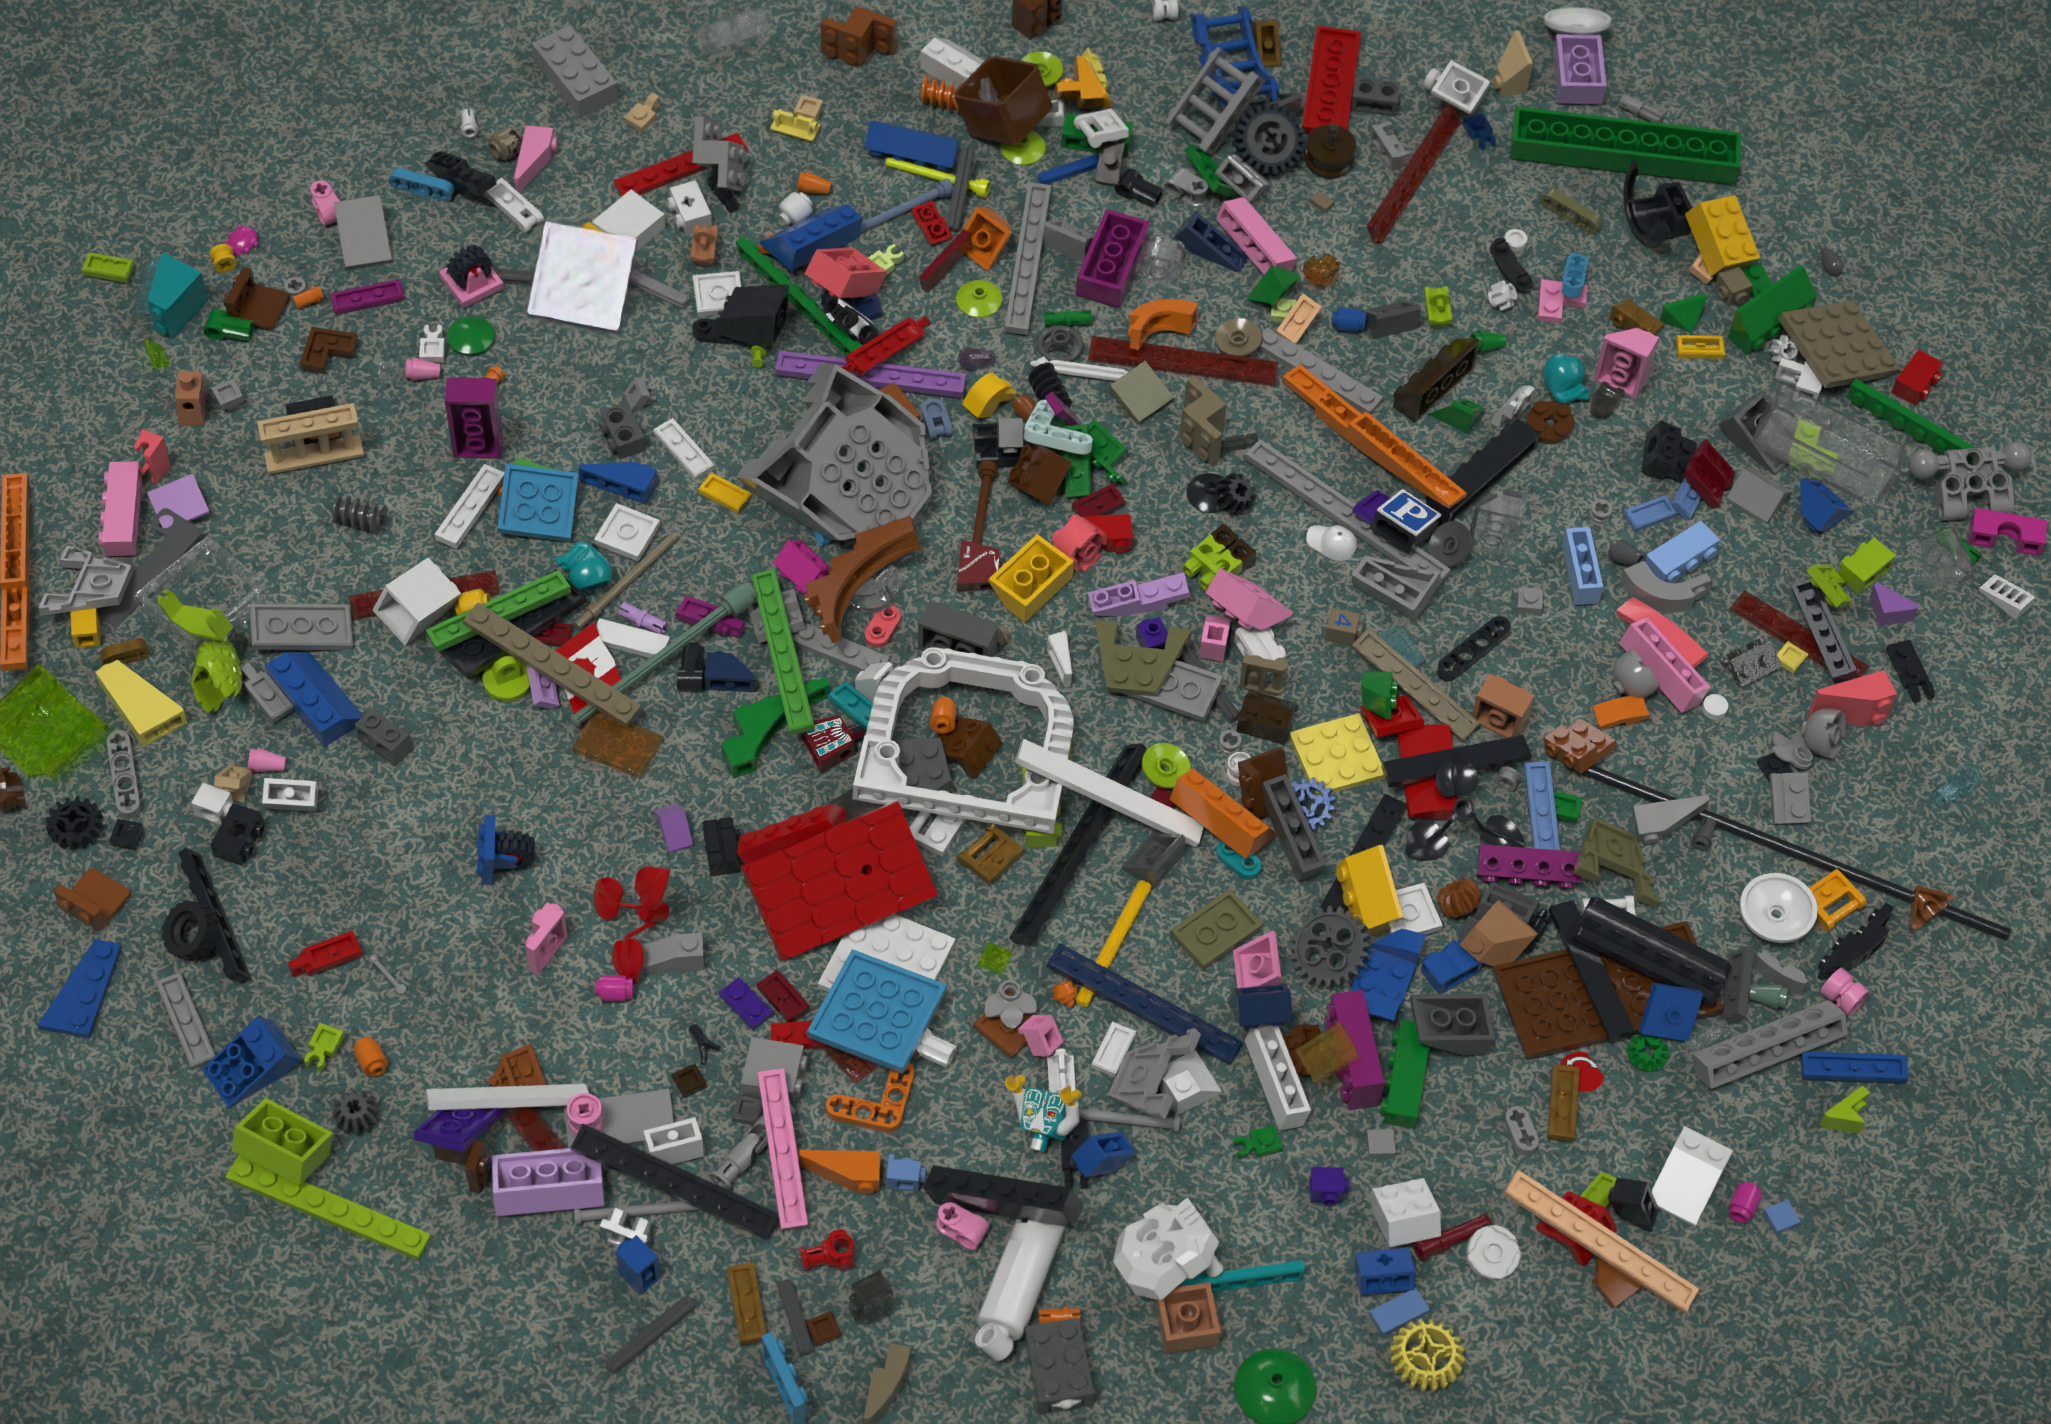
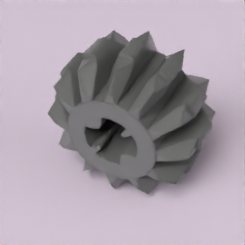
M353 1089L349 1096L342 1092V1100H335V1109L332 1111V1116L336 1119V1127L338 1129L343 1128V1132L346 1135L353 1129L354 1134L358 1136L359 1129L368 1132L369 1125H376L375 1116L379 1113L378 1107L375 1105V1099L372 1096L368 1097L367 1092L364 1090L357 1095L356 1090Z

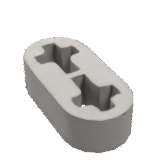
M1514 1106L1509 1108L1505 1115L1504 1124L1512 1144L1519 1154L1524 1156L1531 1155L1537 1150L1539 1138L1530 1116L1522 1107ZM1513 1115H1516L1517 1118H1522L1520 1128L1515 1120L1511 1121ZM1522 1134H1524L1527 1141H1532L1530 1147H1527L1525 1143L1521 1144Z

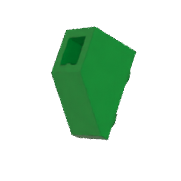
M1362 672V706L1385 719H1391L1392 709L1397 708L1396 696H1398L1397 681H1393L1392 672Z

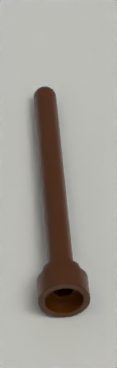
M982 461L979 464L978 474L982 482L972 542L977 544L982 543L991 482L997 477L998 465L992 461Z

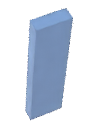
M1550 761L1524 763L1533 848L1560 850Z

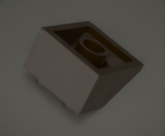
M1249 690L1238 716L1236 731L1284 745L1297 703Z

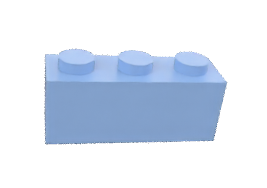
M1699 521L1648 553L1645 562L1656 577L1665 582L1675 583L1682 574L1687 571L1689 573L1693 572L1704 560H1712L1718 553L1717 548L1720 539L1702 521Z
M1590 527L1567 528L1562 548L1575 605L1597 604L1600 601L1603 583Z

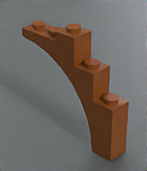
M911 516L855 534L857 544L853 545L854 551L830 558L832 569H829L830 575L806 583L807 593L804 594L808 608L813 607L816 616L819 615L822 632L824 635H829L832 643L841 640L843 615L858 589L873 574L887 564L921 548Z

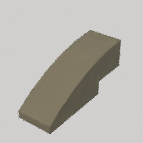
M889 1343L885 1368L873 1367L864 1413V1424H875L895 1399L907 1374L911 1359L910 1346Z

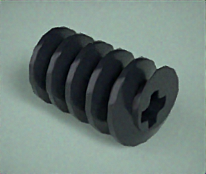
M1045 362L1036 366L1030 372L1028 381L1039 401L1046 400L1045 396L1053 392L1070 408L1072 400L1069 399V394L1065 391L1066 389L1062 384L1061 378L1058 377L1057 371L1054 370V365L1050 362Z

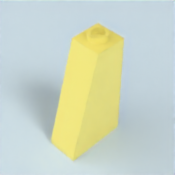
M116 660L110 664H105L95 671L100 687L142 747L187 724L185 712L180 705L120 661Z

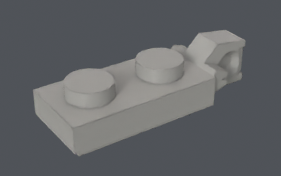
M249 662L240 667L245 679L242 682L245 690L272 723L294 711L292 703L266 671L263 672L261 670L257 673Z

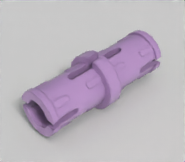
M626 601L620 606L625 610L619 609L618 611L620 617L636 623V626L641 629L644 627L654 633L663 635L666 631L661 628H668V622L650 615V611L646 609L640 610Z

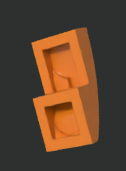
M1627 696L1592 706L1601 730L1624 722L1628 726L1650 718L1644 698Z

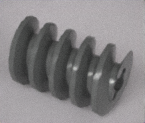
M339 493L334 500L332 517L337 525L341 523L345 527L352 525L354 529L361 527V530L364 532L370 530L372 534H377L386 521L388 508L384 505L381 511H379L378 503H374L372 508H369L370 502L368 500L364 502L363 506H360V498H356L352 504L351 496L349 495L342 501V494Z

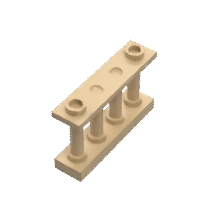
M354 403L257 421L262 446L270 445L271 449L270 452L264 453L268 475L364 456L360 434L354 436L352 434V429L359 428ZM342 431L343 438L328 439L329 433ZM318 436V443L304 444L303 438ZM294 440L295 447L280 449L279 443Z

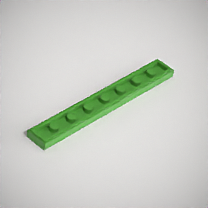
M771 569L752 574L751 577L757 594L761 618L790 734L795 735L813 730L815 726L776 571Z

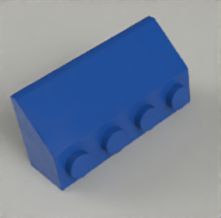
M848 204L830 207L761 240L760 244L792 271L811 262L816 249L839 248L857 239L863 217Z
M285 652L265 665L267 674L292 703L294 712L324 747L355 729L354 724L363 717L361 712L311 653Z

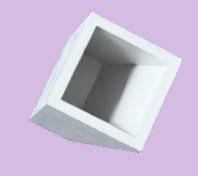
M426 558L385 586L373 608V612L406 646L451 609L461 592L442 573L438 565L434 564L429 558Z

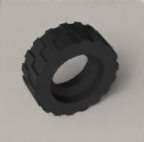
M187 900L176 904L169 911L168 916L166 915L164 925L162 926L164 947L173 956L190 961L201 960L202 957H206L214 949V945L219 938L220 921L216 916L217 913L211 910V907ZM195 918L198 920L197 934L191 943H186L183 938L184 929L189 920Z

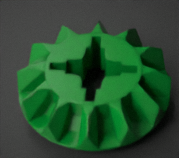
M1640 1033L1638 1036L1632 1037L1629 1042L1627 1056L1636 1068L1646 1072L1657 1071L1664 1067L1668 1061V1045H1665L1662 1037L1658 1038ZM1645 1044L1650 1050L1654 1049L1652 1058L1647 1052L1643 1053Z

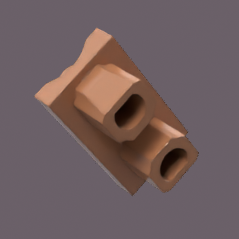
M694 225L691 261L696 262V265L708 267L711 263H714L718 226Z

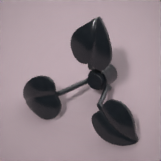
M1453 751L1444 759L1436 775V787L1439 793L1444 797L1456 795L1457 801L1453 806L1452 816L1440 830L1437 823L1432 820L1423 819L1414 823L1407 834L1405 854L1418 861H1430L1442 857L1450 845L1449 839L1443 833L1455 820L1466 822L1470 818L1483 831L1479 837L1480 844L1524 848L1525 843L1518 827L1507 817L1492 815L1487 819L1486 827L1482 825L1477 818V814L1473 813V802L1468 798L1460 796H1467L1474 792L1478 785L1477 772L1457 751Z

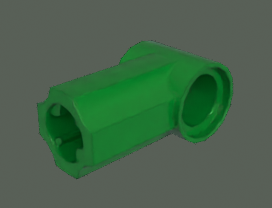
M213 309L210 311L203 333L212 340L220 341L227 337L249 341L252 339L255 325L252 320L230 317L223 310Z

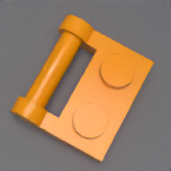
M1838 869L1809 888L1817 902L1818 912L1816 919L1826 932L1832 930L1837 922L1854 910H1860L1867 905L1865 897ZM1845 896L1851 899V901L1831 915L1825 912L1826 909Z

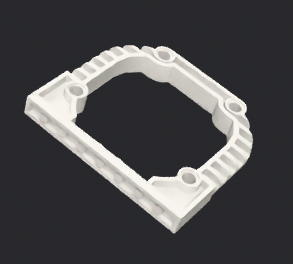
M928 648L923 651L921 657L911 659L906 662V665L896 667L881 681L874 697L866 736H864L853 783V800L882 805L899 801L901 808L1054 834L1063 785L1028 769L1025 773L1024 786L1008 794L1006 803L976 798L971 795L953 794L943 790L935 791L907 786V776L899 768L900 748L897 743L892 741L898 711L904 698L919 686L939 688L952 681L1010 691L1019 702L1037 706L1047 723L1043 748L1068 759L1074 725L1072 711L1068 701L1057 691L1056 686L1045 679V672L1040 666L1024 661L982 656L976 653L959 652L948 648Z

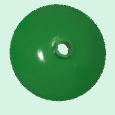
M1264 1349L1253 1353L1242 1362L1235 1376L1234 1393L1241 1410L1253 1421L1259 1424H1294L1303 1419L1311 1410L1316 1397V1380L1307 1363L1296 1354L1283 1349ZM1277 1377L1281 1379L1282 1382L1274 1383L1272 1379Z

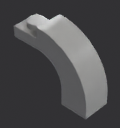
M1643 561L1624 569L1620 583L1631 597L1640 600L1656 611L1677 613L1692 609L1694 600H1699L1708 593L1711 579L1705 573L1682 583L1665 582L1656 577L1646 562Z

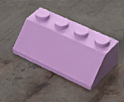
M571 1148L492 1155L493 1196L496 1216L604 1206L602 1165L570 1150Z

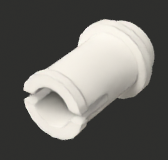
M468 109L461 111L462 125L460 130L467 138L475 137L479 131L473 109H470V116L468 115Z

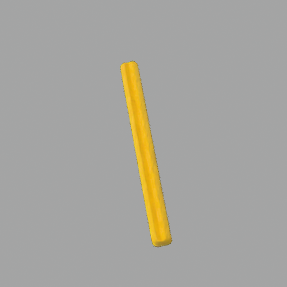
M1144 880L1138 881L1097 957L1096 963L1109 969L1151 890L1149 882ZM1082 986L1076 996V1004L1084 1008L1088 1007L1095 993Z

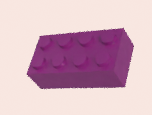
M1106 209L1077 275L1076 295L1120 307L1148 241L1150 221Z
M447 378L445 407L453 458L502 459L503 428L496 378Z
M1363 990L1332 994L1330 1004L1326 1005L1327 1016L1324 1017V1026L1326 1032L1331 1033L1332 1039L1329 1040L1331 1055H1336L1337 1063L1334 1064L1336 1078H1341L1342 1086H1340L1341 1100L1347 1103L1348 1110L1378 1107L1384 1088V1078Z

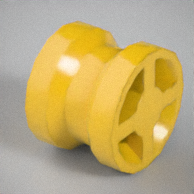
M219 244L210 250V258L213 261L216 272L226 273L236 268L237 261L233 256V250L230 245Z

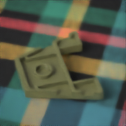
M1096 620L1107 691L1157 697L1171 672V667L1176 659H1179L1185 643L1190 640L1191 629L1169 627L1165 649L1115 645L1119 628L1118 622Z
M1596 817L1592 819L1586 830L1574 874L1594 881L1599 877L1598 865L1605 866L1619 874H1624L1634 879L1637 901L1651 907H1656L1661 902L1659 895H1654L1651 887L1654 884L1652 876L1645 872L1643 864L1646 861L1636 835Z

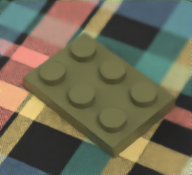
M1228 889L1172 928L1170 935L1204 970L1260 931L1263 923L1231 889Z

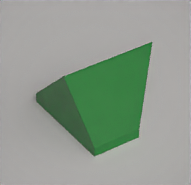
M1271 265L1247 300L1266 302L1273 306L1291 291L1301 276Z
M1466 398L1453 400L1450 406L1428 415L1469 434L1485 411V408Z

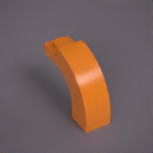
M1161 299L1140 305L1130 314L1128 330L1130 348L1139 350L1146 338L1157 331L1168 330L1190 335L1197 323L1198 303L1180 299Z

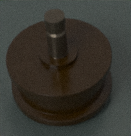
M1337 124L1318 126L1307 137L1304 155L1305 163L1313 173L1328 178L1342 176L1353 166L1356 140L1350 131Z

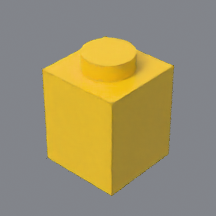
M96 608L71 612V636L75 648L101 646L100 620Z

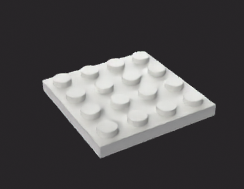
M892 914L843 935L818 982V988L829 992L852 949L937 980L955 945L956 939Z

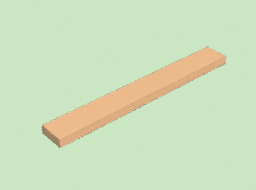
M1520 1170L1515 1171L1503 1192L1505 1196L1684 1313L1687 1312L1699 1288Z

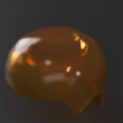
M1324 254L1320 259L1313 255L1304 263L1303 274L1310 283L1326 286L1333 283L1337 278L1340 262L1330 254Z

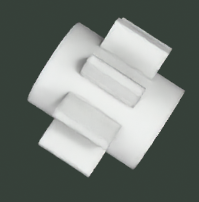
M1505 280L1491 286L1492 291H1489L1488 298L1494 308L1499 307L1503 311L1515 305L1513 301L1517 299V292L1511 283L1506 285Z
M1781 335L1780 341L1772 340L1773 344L1771 349L1768 350L1774 356L1772 361L1779 362L1781 358L1797 360L1796 355L1799 349L1791 338L1788 339V336Z

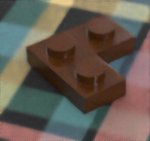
M311 327L300 361L301 370L324 373L330 354L353 358L359 340L358 333Z

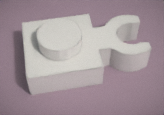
M425 325V338H420L419 359L434 363H444L445 340L442 338L441 325H438L436 332H430L429 325Z

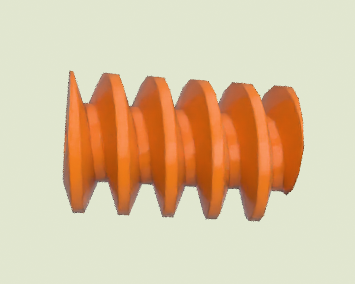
M926 75L923 79L920 93L922 104L927 105L930 101L932 107L939 104L940 109H944L947 106L948 111H953L956 107V112L960 114L954 98V92L956 91L954 89V82H951L946 87L945 80H942L940 85H937V78L934 77L932 82L929 83L928 76Z

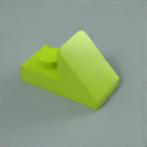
M1862 1085L1825 1112L1820 1125L1826 1129L1861 1133L1865 1121L1858 1114L1866 1108V1101L1870 1092Z

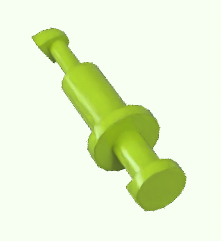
M754 345L751 348V355L754 357L751 364L759 368L763 366L761 358L766 355V349Z

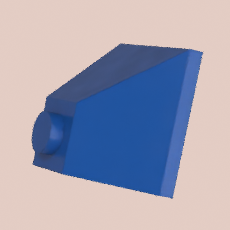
M1803 478L1800 481L1802 516L1807 520V526L1813 531L1827 532L1854 512L1820 480Z

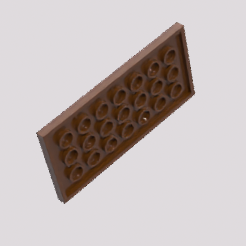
M1688 921L1660 927L1697 945ZM1566 949L1493 967L1492 972L1526 1060L1608 1041ZM1598 951L1634 1028L1632 1035L1639 1034V1026L1653 983H1664ZM1719 996L1713 1007L1701 1002L1695 1020L1722 1014L1723 1006Z

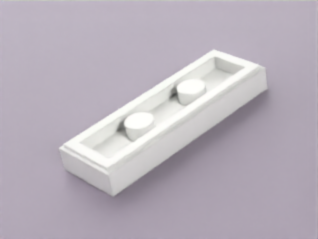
M673 418L653 429V434L694 480L715 469L712 461Z
M600 618L597 623L599 636L606 647L651 658L670 643V637Z

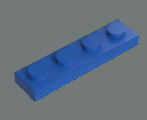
M1810 1051L1800 1054L1802 1079L1889 1083H1907L1908 1080L1906 1055Z

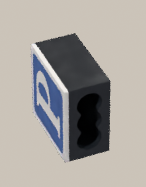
M1402 489L1377 509L1370 529L1407 554H1410L1432 536L1442 514Z

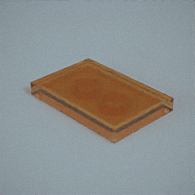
M598 710L590 717L572 749L576 754L641 779L663 742V736L632 723L625 728Z

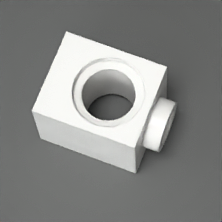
M203 783L191 804L195 816L221 825L233 804L230 792Z

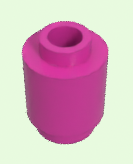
M601 975V980H596L595 994L600 996L601 1001L626 1002V999H633V978H627L626 975Z
M1744 1182L1737 1185L1728 1206V1215L1734 1221L1748 1223L1749 1219L1754 1217L1762 1198V1193L1756 1184Z

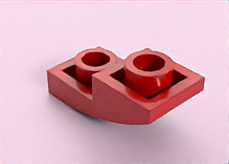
M933 201L911 209L915 222L930 246L952 239L943 217L940 218Z

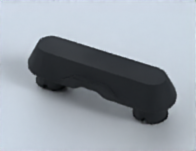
M1496 238L1490 246V252L1499 270L1511 282L1517 292L1525 293L1533 286L1531 276L1520 265L1506 239Z

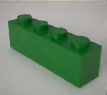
M1401 1020L1399 1029H1394L1391 1044L1396 1045L1395 1052L1390 1051L1388 1067L1392 1068V1074L1386 1075L1384 1090L1389 1092L1388 1098H1382L1380 1113L1385 1114L1384 1124L1415 1129L1429 1046L1418 1042L1415 1022Z

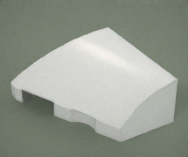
M1532 386L1518 388L1496 412L1491 423L1500 427L1507 417L1511 419L1514 415L1520 416L1531 403L1535 388Z

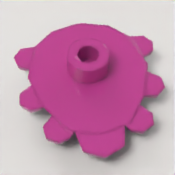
M237 225V230L234 233H228L230 240H226L224 244L230 245L233 253L236 256H240L241 252L248 254L250 248L258 246V241L254 229Z

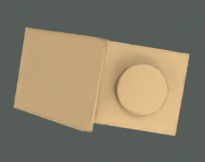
M228 765L215 775L214 786H219L220 789L230 792L233 801L244 802L253 769Z

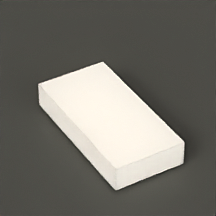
M1112 1022L1091 1064V1068L1116 1077L1125 1054L1128 1052L1136 1036V1031Z

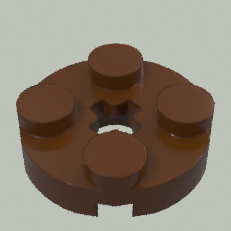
M1537 401L1528 412L1526 425L1540 434L1539 442L1558 444L1571 436L1574 428V417L1571 414V408L1566 404L1552 401ZM1553 420L1555 423H1553V426H1549L1548 422L1545 421Z

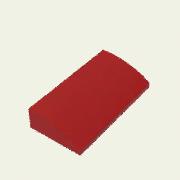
M1424 725L1421 728L1396 733L1400 758L1453 748L1450 725ZM1436 778L1404 784L1408 818L1450 819L1453 806L1457 801L1456 795L1452 797L1442 796L1436 787Z

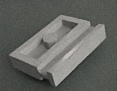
M1808 772L1770 774L1773 824L1811 823Z

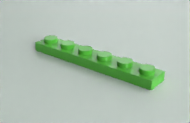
M557 570L482 605L509 621L571 593V588L560 570ZM472 609L425 630L426 636L437 653L478 635L463 625V619Z

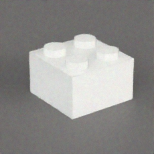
M1424 1178L1372 1189L1373 1214L1389 1247L1441 1236V1212Z

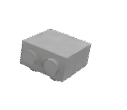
M751 1037L741 1080V1095L761 1099L758 1072L784 1068L789 1103L794 1104L795 1095H800L803 1080L799 1079L801 1071H806L808 1056H804L803 1045Z

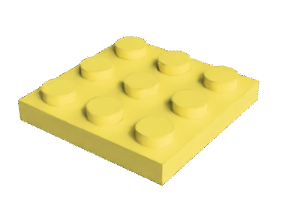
M1359 713L1289 732V739L1308 783H1310L1312 777L1316 779L1317 784L1323 780L1326 784L1324 789L1331 787L1332 793L1385 779L1381 768L1382 763ZM1312 790L1314 795L1323 796L1320 792Z

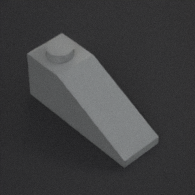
M1709 795L1633 806L1632 819L1638 842L1644 841L1645 844L1658 842L1659 839L1664 838L1706 809L1710 800Z
M702 933L676 934L642 945L644 960L640 974L704 970Z

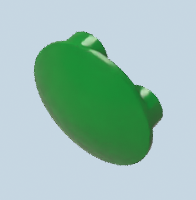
M476 316L458 319L450 326L447 333L448 342L452 350L457 354L486 353L489 351L495 337L492 325L487 320Z

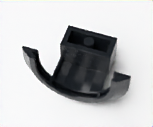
M1633 159L1624 182L1623 200L1626 217L1634 234L1650 247L1660 246L1668 237L1689 234L1691 228L1685 213L1691 210L1692 206L1680 182L1661 184L1658 186L1654 197L1634 200V185L1640 168L1636 160Z

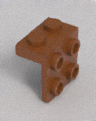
M90 868L71 890L61 884L54 890L57 906L61 910L74 915L84 924L90 925L99 931L102 930L131 895L128 888L95 868Z

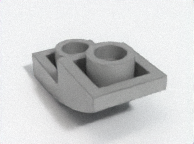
M1765 950L1757 955L1753 968L1775 985L1782 984V987L1788 988L1789 992L1801 995L1804 992L1808 980L1801 970L1796 969L1791 963L1782 968L1779 961L1774 956H1770Z

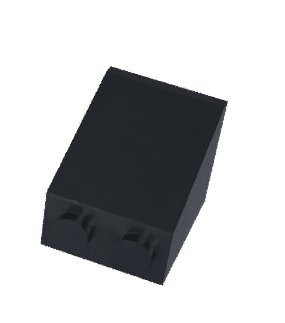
M789 285L735 287L731 296L727 295L723 311H719L717 314L718 335L772 350L787 321Z

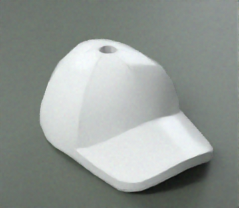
M1314 525L1307 531L1306 542L1308 546L1336 561L1351 559L1358 547L1354 534L1339 525L1331 527Z

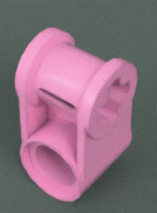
M323 180L314 182L310 188L311 195L313 196L312 204L322 224L327 226L337 222L334 202L340 200L328 182Z
M952 1202L945 1203L939 1208L936 1222L938 1231L957 1241L965 1248L976 1250L990 1228L989 1223L981 1216L973 1214Z

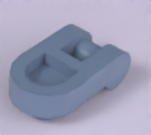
M936 398L926 400L922 405V417L929 440L937 439V436L944 434L945 437L953 435L952 425L945 404ZM934 423H942L941 426L935 427Z

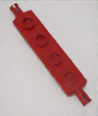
M923 316L918 321L910 317L906 318L848 354L845 358L848 364L841 368L849 373L855 371L860 377L921 340L925 334L923 328L930 324L929 318L927 319V316Z

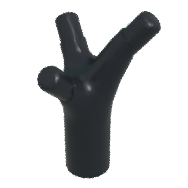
M693 1024L689 1027V1032L698 1044L701 1064L705 1065L707 1049L711 1048L719 1051L721 1047L712 1043L703 1034L699 1026Z

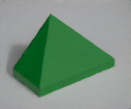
M1703 293L1664 304L1659 319L1665 324L1692 333L1703 312L1707 295Z

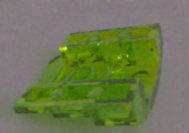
M40 663L0 700V751L29 777L47 775L53 780L70 762L73 763L89 746L93 747L111 730L91 709H87L61 686L58 680Z

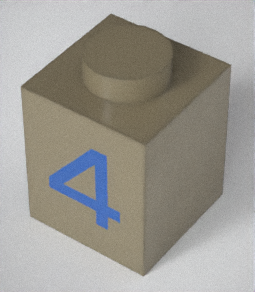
M1331 608L1324 641L1352 646L1355 638L1361 636L1363 624L1358 623L1360 614Z

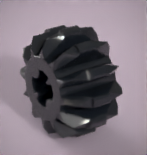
M1230 473L1220 479L1219 485L1214 490L1219 494L1215 500L1221 501L1220 508L1226 507L1228 514L1235 512L1236 515L1250 509L1253 505L1252 502L1256 498L1252 493L1256 487H1251L1249 484L1251 479L1244 480L1243 474L1236 475L1235 473Z

